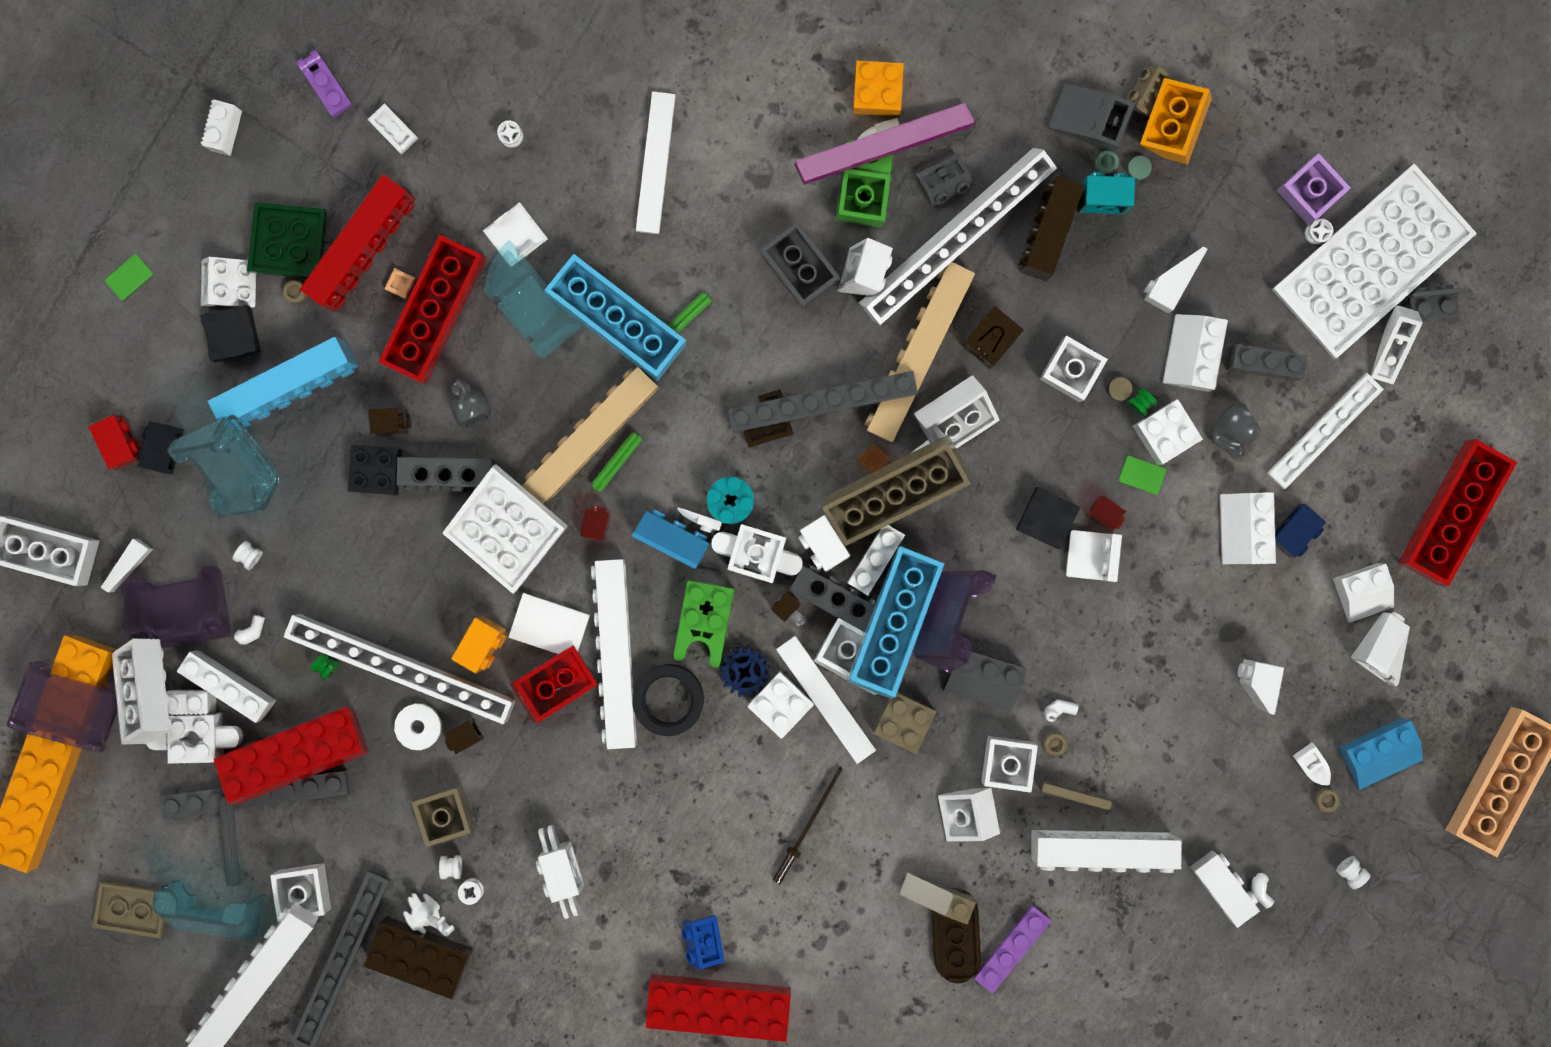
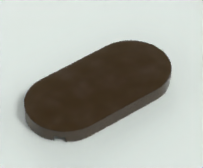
M952 888L954 890L970 895L968 892L962 889ZM977 903L974 906L968 925L931 910L933 955L936 970L949 982L964 983L969 981L978 972L981 965Z

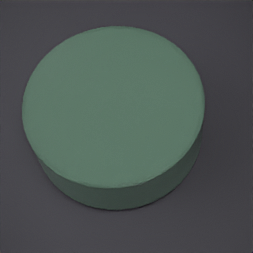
M1109 150L1102 151L1095 159L1096 170L1105 173V175L1114 173L1119 167V157L1115 152Z
M1144 156L1132 158L1127 165L1128 175L1135 177L1137 181L1145 179L1152 170L1150 160Z

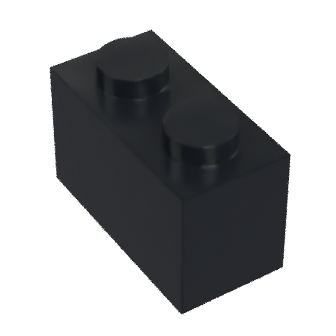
M149 421V424L146 425L143 431V438L145 439L143 448H140L137 455L138 467L165 474H173L184 429Z

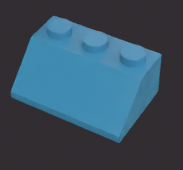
M655 509L652 513L646 511L632 537L694 569L698 568L710 545L706 541L708 537L698 531H695L694 534L686 531L687 526L674 520L673 524L664 520L666 515Z
M1404 718L1395 720L1338 747L1358 790L1423 761L1421 740L1412 721Z

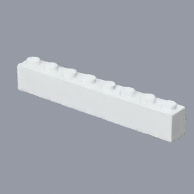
M625 559L595 561V566H591L592 580H596L597 589H593V602L598 603V613H594L595 627H599L600 636H596V649L601 650V659L597 660L598 673H602L603 683H599V695L604 697V706L600 707L601 720H605L606 729H602L603 744L607 743V749L635 748L637 746L635 712L633 709L634 689Z
M295 902L290 909L285 907L277 918L280 921L276 927L271 925L264 935L265 942L263 944L258 943L250 955L253 958L250 962L245 960L237 971L240 974L237 979L232 977L224 988L227 991L225 995L221 996L219 994L211 1006L214 1008L211 1013L206 1012L198 1023L200 1028L198 1030L193 1029L185 1040L188 1043L187 1047H223L312 931L318 917Z

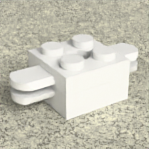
M741 524L738 536L727 532H719L712 539L711 545L716 553L731 557L727 569L773 583L776 571L787 575H796L802 568L801 557L796 553L783 550L786 538Z
M214 712L208 715H169L172 721L170 731L146 745L152 750H167L168 764L214 762V758L224 755V749H232L239 746L244 736L240 727L223 726V712Z
M550 825L547 827L548 835L545 828L538 830L543 851L538 856L539 860L536 861V866L539 874H543L545 879L543 889L546 897H550L552 903L559 901L565 919L571 918L570 908L574 917L580 915L576 895L580 894L584 887V882L571 841L559 844L555 827Z

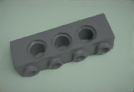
M397 457V485L404 486L406 491H418V486H427V491H441V487H451L450 491L465 492V487H474L475 490L489 470L495 465V460ZM421 468H425L428 472V477L424 481L418 478V471ZM448 468L451 471V478L445 482L441 478V472ZM468 469H472L475 472V478L471 482L466 481L464 478V474Z
M810 564L807 568L802 566L789 591L865 632L876 601L871 598L869 602L861 599L862 593L851 587L848 591L840 587L842 582L832 576H829L828 579L820 576L821 570ZM814 581H821L823 583L824 590L821 594H814L811 591V584ZM836 592L844 595V602L840 606H835L831 601L832 595ZM855 604H862L865 608V612L861 617H855L852 614V608Z

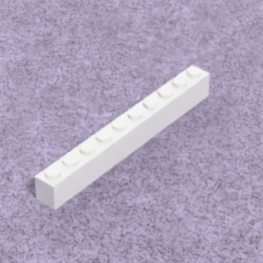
M1032 148L886 278L885 286L881 292L872 296H865L859 302V305L871 320L881 325L1054 172L1057 167L1047 153L1042 149Z
M301 614L292 615L284 634V638L501 724H505L508 721L516 699Z

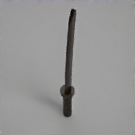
M838 768L794 847L789 846L787 848L788 855H786L781 867H779L778 872H776L772 879L775 883L781 884L795 858L800 857L801 852L798 848L843 768Z

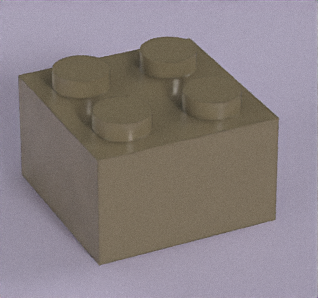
M897 691L895 698L887 699L873 728V734L917 754L937 711Z
M462 784L419 797L412 802L425 847L470 834L476 829Z

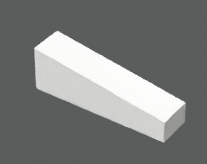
M132 539L101 588L108 593L114 592L150 554L153 548L139 539Z

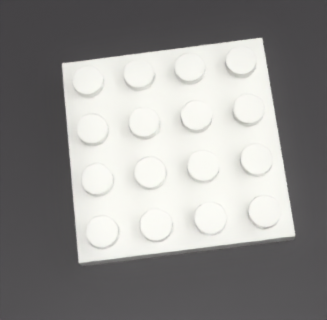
M494 465L443 531V534L514 594L566 530L568 525L499 466Z

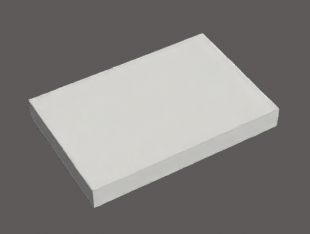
M523 593L508 638L556 654L561 653L574 645L578 652L590 615Z

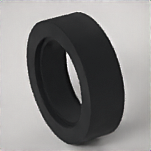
M674 664L659 665L650 669L638 681L633 693V709L638 721L650 732L661 736H675L690 729L697 722L704 704L703 689L697 677L688 669ZM660 678H676L682 681L690 691V710L679 721L670 723L659 721L650 714L646 706L647 690L654 681Z

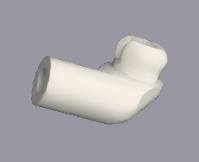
M253 615L251 626L242 631L237 630L234 634L235 640L239 644H248L258 639L261 635L265 617Z
M1059 699L1055 700L1045 708V718L1049 722H1054L1063 712L1076 715L1078 704Z
M1258 873L1252 879L1251 893L1268 909L1274 903V900L1266 893L1269 879L1266 874Z

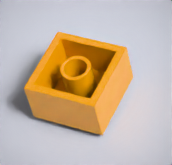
M856 61L853 114L899 117L902 102L904 63Z
M485 616L474 618L451 659L474 673L482 670L485 671L486 668L489 669L495 659V656L492 654L495 650L502 647L507 638L504 635L507 629Z

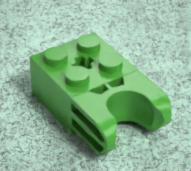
M848 139L847 143L852 142V141H855V140H853V139ZM893 154L880 158L877 162L866 163L841 172L835 221L882 227L886 217ZM860 195H864V199L868 201H861L859 199Z
M693 580L687 581L674 660H683L688 646L692 642L701 641L708 645L710 649V665L714 668L720 666L735 588ZM706 601L711 602L710 606H713V611L710 610L708 614L704 613V610L701 609V605H704Z

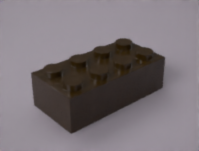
M1057 176L1054 181H1049L1048 185H1046L1042 195V199L1045 202L1038 208L1034 218L1037 225H1034L1033 229L1030 230L1026 243L1030 244L1029 248H1026L1025 252L1022 253L1018 264L1022 266L1020 273L1043 281L1049 280L1054 275L1085 186L1084 184Z
M386 916L379 923L364 967L453 999L460 986L473 948L427 931L425 934L418 930L414 931L408 924Z

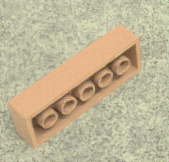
M1510 708L1445 831L1486 853L1498 857L1551 758V724L1522 709Z

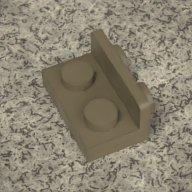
M1146 66L1139 73L1137 83L1127 96V100L1135 103L1133 110H1136L1147 120L1150 118L1164 78L1178 81L1160 66Z

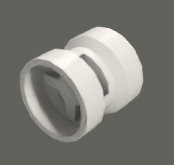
M1351 856L1338 865L1336 872L1341 877L1346 878L1347 884L1351 889L1355 890L1369 880L1370 873L1365 868H1361L1359 866L1360 862L1354 856Z

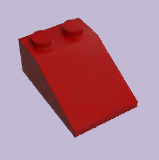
M574 645L510 683L511 688L534 724L541 722L598 685Z

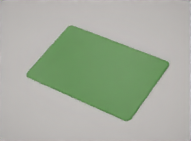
M134 254L108 276L105 282L119 299L123 301L147 281L153 273L139 256Z
M1128 455L1120 474L1119 482L1158 495L1167 470Z

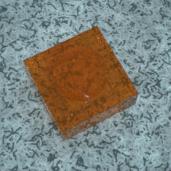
M872 443L857 461L870 473L881 469L890 458Z

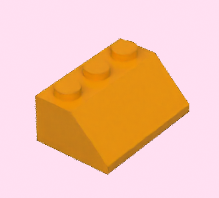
M1164 78L1140 145L1165 159L1188 165L1212 100L1210 89Z

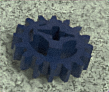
M740 646L738 653L730 650L731 658L724 656L723 660L727 664L720 665V669L725 670V673H722L720 678H726L727 681L723 686L727 687L730 685L731 694L737 690L739 697L742 696L743 692H746L748 697H751L752 690L758 694L760 693V685L766 687L767 684L763 679L770 678V675L765 673V670L770 669V665L763 664L767 658L766 656L759 658V650L752 653L750 646L747 648V651H743V648ZM741 656L749 657L748 660L744 662H739L735 660L736 658ZM756 662H758L761 669L760 676L754 670ZM749 663H751L749 667V673L751 675H745L739 681L741 674L739 668H745L749 665ZM730 667L735 671L736 678L734 681L731 680L729 675ZM751 681L754 683V685L749 687H741L743 682Z

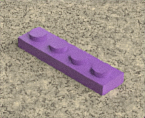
M1031 905L975 974L974 979L993 994L1051 923V919L1034 905Z

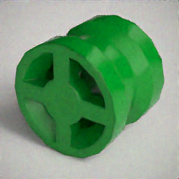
M1140 388L1137 391V395L1128 400V404L1142 417H1146L1148 410L1158 404L1157 400L1144 388Z
M322 653L311 665L310 670L318 672L321 679L326 681L336 671L340 663L329 658V655Z

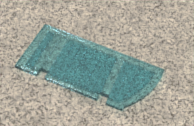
M508 240L494 257L487 273L485 287L482 290L491 300L497 296L500 298L501 301L496 305L497 308L524 340H527L530 336L535 340L529 346L543 360L583 326L574 317L546 297L544 290L548 285L523 255L518 257L520 251Z

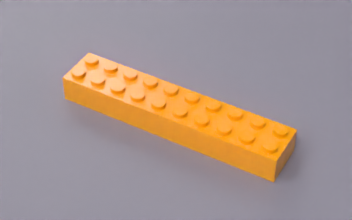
M77 634L65 635L63 637L0 807V864L24 873L31 872L39 867L113 666L112 653L117 649Z

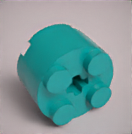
M724 477L716 481L709 489L707 506L712 516L718 521L726 524H736L742 522L751 514L754 507V494L750 486L742 479ZM728 494L732 497L735 495L737 497L734 507L730 504L725 505Z

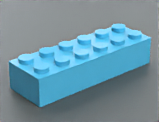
M575 254L571 256L544 290L547 298L657 382L686 346V339Z
M333 337L208 400V403L220 427L237 429L239 431L250 426L249 422L256 418L261 420L270 416V411L276 408L280 410L292 404L291 400L297 397L300 399L306 398L313 394V389L319 386L320 388H325L334 383L333 379L339 376L344 378L353 374V369L359 367L347 341Z
M901 546L896 549L847 682L884 697L895 698L944 563Z

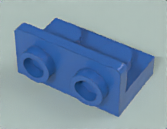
M712 915L694 921H682V937L687 945L686 960L691 967L700 970L725 962L717 916Z

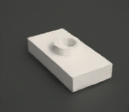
M385 103L368 118L371 124L401 155L418 140L417 136Z

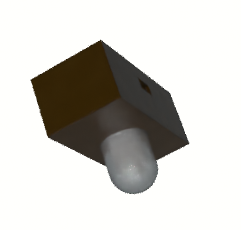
M788 591L771 606V610L783 622L789 619L796 626H803L806 623V616L798 609L801 603Z

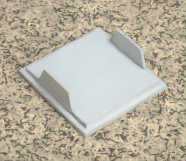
M520 202L483 230L511 268L548 240Z

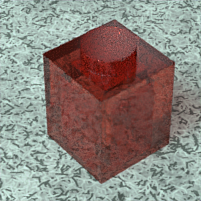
M1102 495L1098 496L1086 516L1107 530L1113 531L1115 528L1119 529L1126 518L1123 515L1126 511Z
M592 505V510L586 509L580 536L606 541L611 513H607L605 507Z

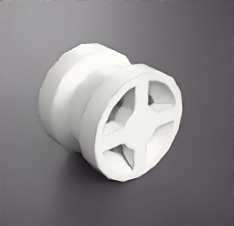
M505 121L499 125L497 130L498 137L505 146L514 148L521 144L523 132L516 122Z
M1318 219L1309 224L1305 229V238L1313 245H1320L1329 240L1333 235V226L1325 219Z
M245 541L236 550L232 559L243 563L244 568L250 570L259 561L263 551L254 549L250 542Z
M456 855L454 858L440 857V879H447L448 877L461 878L462 858L460 855Z
M477 878L466 879L458 889L459 899L467 905L475 904L484 893L483 883Z

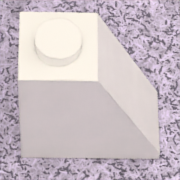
M1382 612L1350 658L1388 685L1396 687L1400 680L1410 627L1404 623L1405 619L1395 612Z

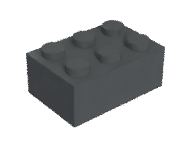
M798 221L760 249L762 258L802 310L840 281V276Z

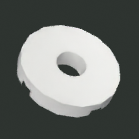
M415 703L399 712L395 720L394 731L400 743L411 750H423L432 746L439 739L442 732V721L436 713L437 711L427 704ZM420 720L423 722L424 730L422 733H417L413 730L412 725L414 721Z

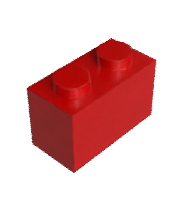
M112 415L88 426L108 469L118 470L137 461L140 445L136 439L132 438L130 434L131 426L126 418Z

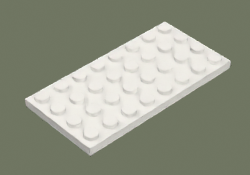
M1413 164L1333 234L1329 240L1324 242L1279 282L1272 291L1329 355L1336 359L1477 233L1422 171Z

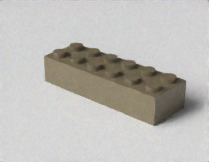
M946 435L825 496L822 509L844 546H847L970 485L971 473L950 436Z

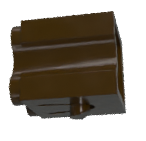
M994 306L961 346L976 357L984 366L991 369L1024 329Z

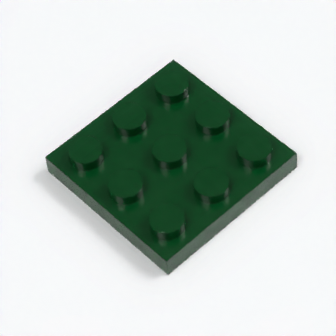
M254 202L247 272L307 279L322 259L327 217L326 209Z

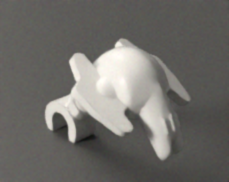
M412 893V897H408L412 910L410 914L405 911L403 915L412 930H418L425 934L426 930L423 926L431 925L444 936H448L454 931V926H449L445 922L444 916L440 918L438 912L440 906L429 895L423 894L424 902H421L415 893Z

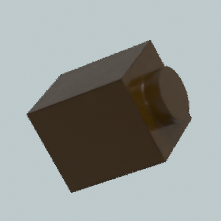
M473 718L444 734L447 748L450 751H454L455 754L484 738Z

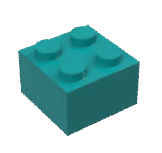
M1094 172L1090 173V176H1087L1081 183L1085 186L1079 200V213L1126 214L1134 207L1135 177H1128L1126 173H1116L1114 177L1105 176V173Z

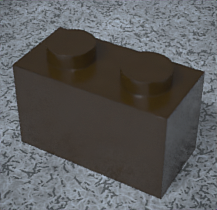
M400 408L369 410L370 434L379 436L409 434L408 428H411L412 423L411 416L407 414L406 410Z

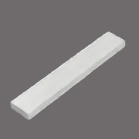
M652 92L636 232L660 234L676 99L675 94Z
M1365 373L1267 474L1282 489H1286L1384 389L1368 373Z
M792 637L778 647L776 650L855 762L858 764L874 753L876 749L797 637Z

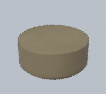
M297 280L287 282L283 287L285 300L292 304L303 303L307 299V295L299 290L303 283Z
M1115 378L1108 385V394L1115 401L1126 400L1132 394V384L1126 378Z
M1051 732L1045 736L1043 748L1051 756H1060L1067 749V740L1062 734Z
M1322 788L1315 794L1314 803L1318 809L1329 813L1338 808L1340 798L1334 790Z

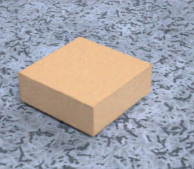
M394 268L384 289L407 300L417 279Z

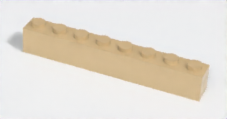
M951 262L938 273L936 277L940 279L937 288L931 287L926 298L930 302L927 308H921L916 318L920 322L916 330L911 328L906 338V341L910 343L906 351L901 349L895 361L899 365L896 371L891 370L888 376L914 371L917 391L919 390L975 275L974 272ZM915 396L876 403L879 406L875 414L870 412L864 424L868 426L866 432L886 442L893 443Z
M639 367L635 370L630 368L622 377L624 381L619 386L615 384L606 393L608 398L603 403L597 402L590 409L592 414L586 420L582 418L573 427L575 432L570 437L565 435L557 444L559 448L553 454L549 452L543 457L540 468L537 471L532 469L525 476L526 482L522 487L544 506L659 389Z

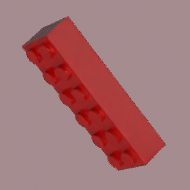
M383 174L299 290L322 307L333 312L336 309L339 310L345 304V297L350 290L353 291L358 286L361 274L364 271L367 272L373 265L374 261L372 259L377 252L381 253L387 245L386 240L390 234H395L401 226V219L413 210L416 199Z
M439 234L378 362L427 385L487 259L482 254Z
M1477 439L1465 440L1398 564L1438 586L1449 587L1514 470L1517 461Z
M344 707L213 760L227 803L239 805L366 755L369 751L355 710Z
M652 974L649 985L645 1028L787 1042L791 987Z

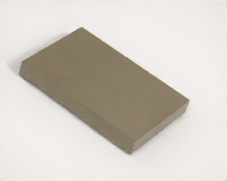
M102 880L99 882L92 928L162 939L165 933L171 891Z

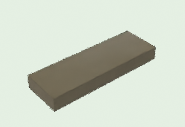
M1040 780L1039 789L1043 793L1105 810L1111 809L1112 801L1108 798Z

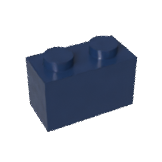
M1298 504L1275 530V546L1290 558L1301 557L1307 551V544L1312 538L1316 539L1324 531L1322 527L1326 521L1306 504Z

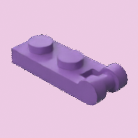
M314 49L310 52V56L305 59L301 58L296 63L334 118L353 106V104L319 52ZM317 63L319 69L312 72L309 67Z

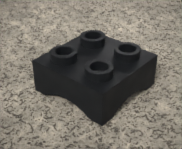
M242 305L224 311L200 315L207 339L210 361L221 362L261 353L250 306Z
M351 445L347 491L398 495L397 457H401L402 449Z
M1036 487L1016 530L1061 550L1081 507L1040 487Z

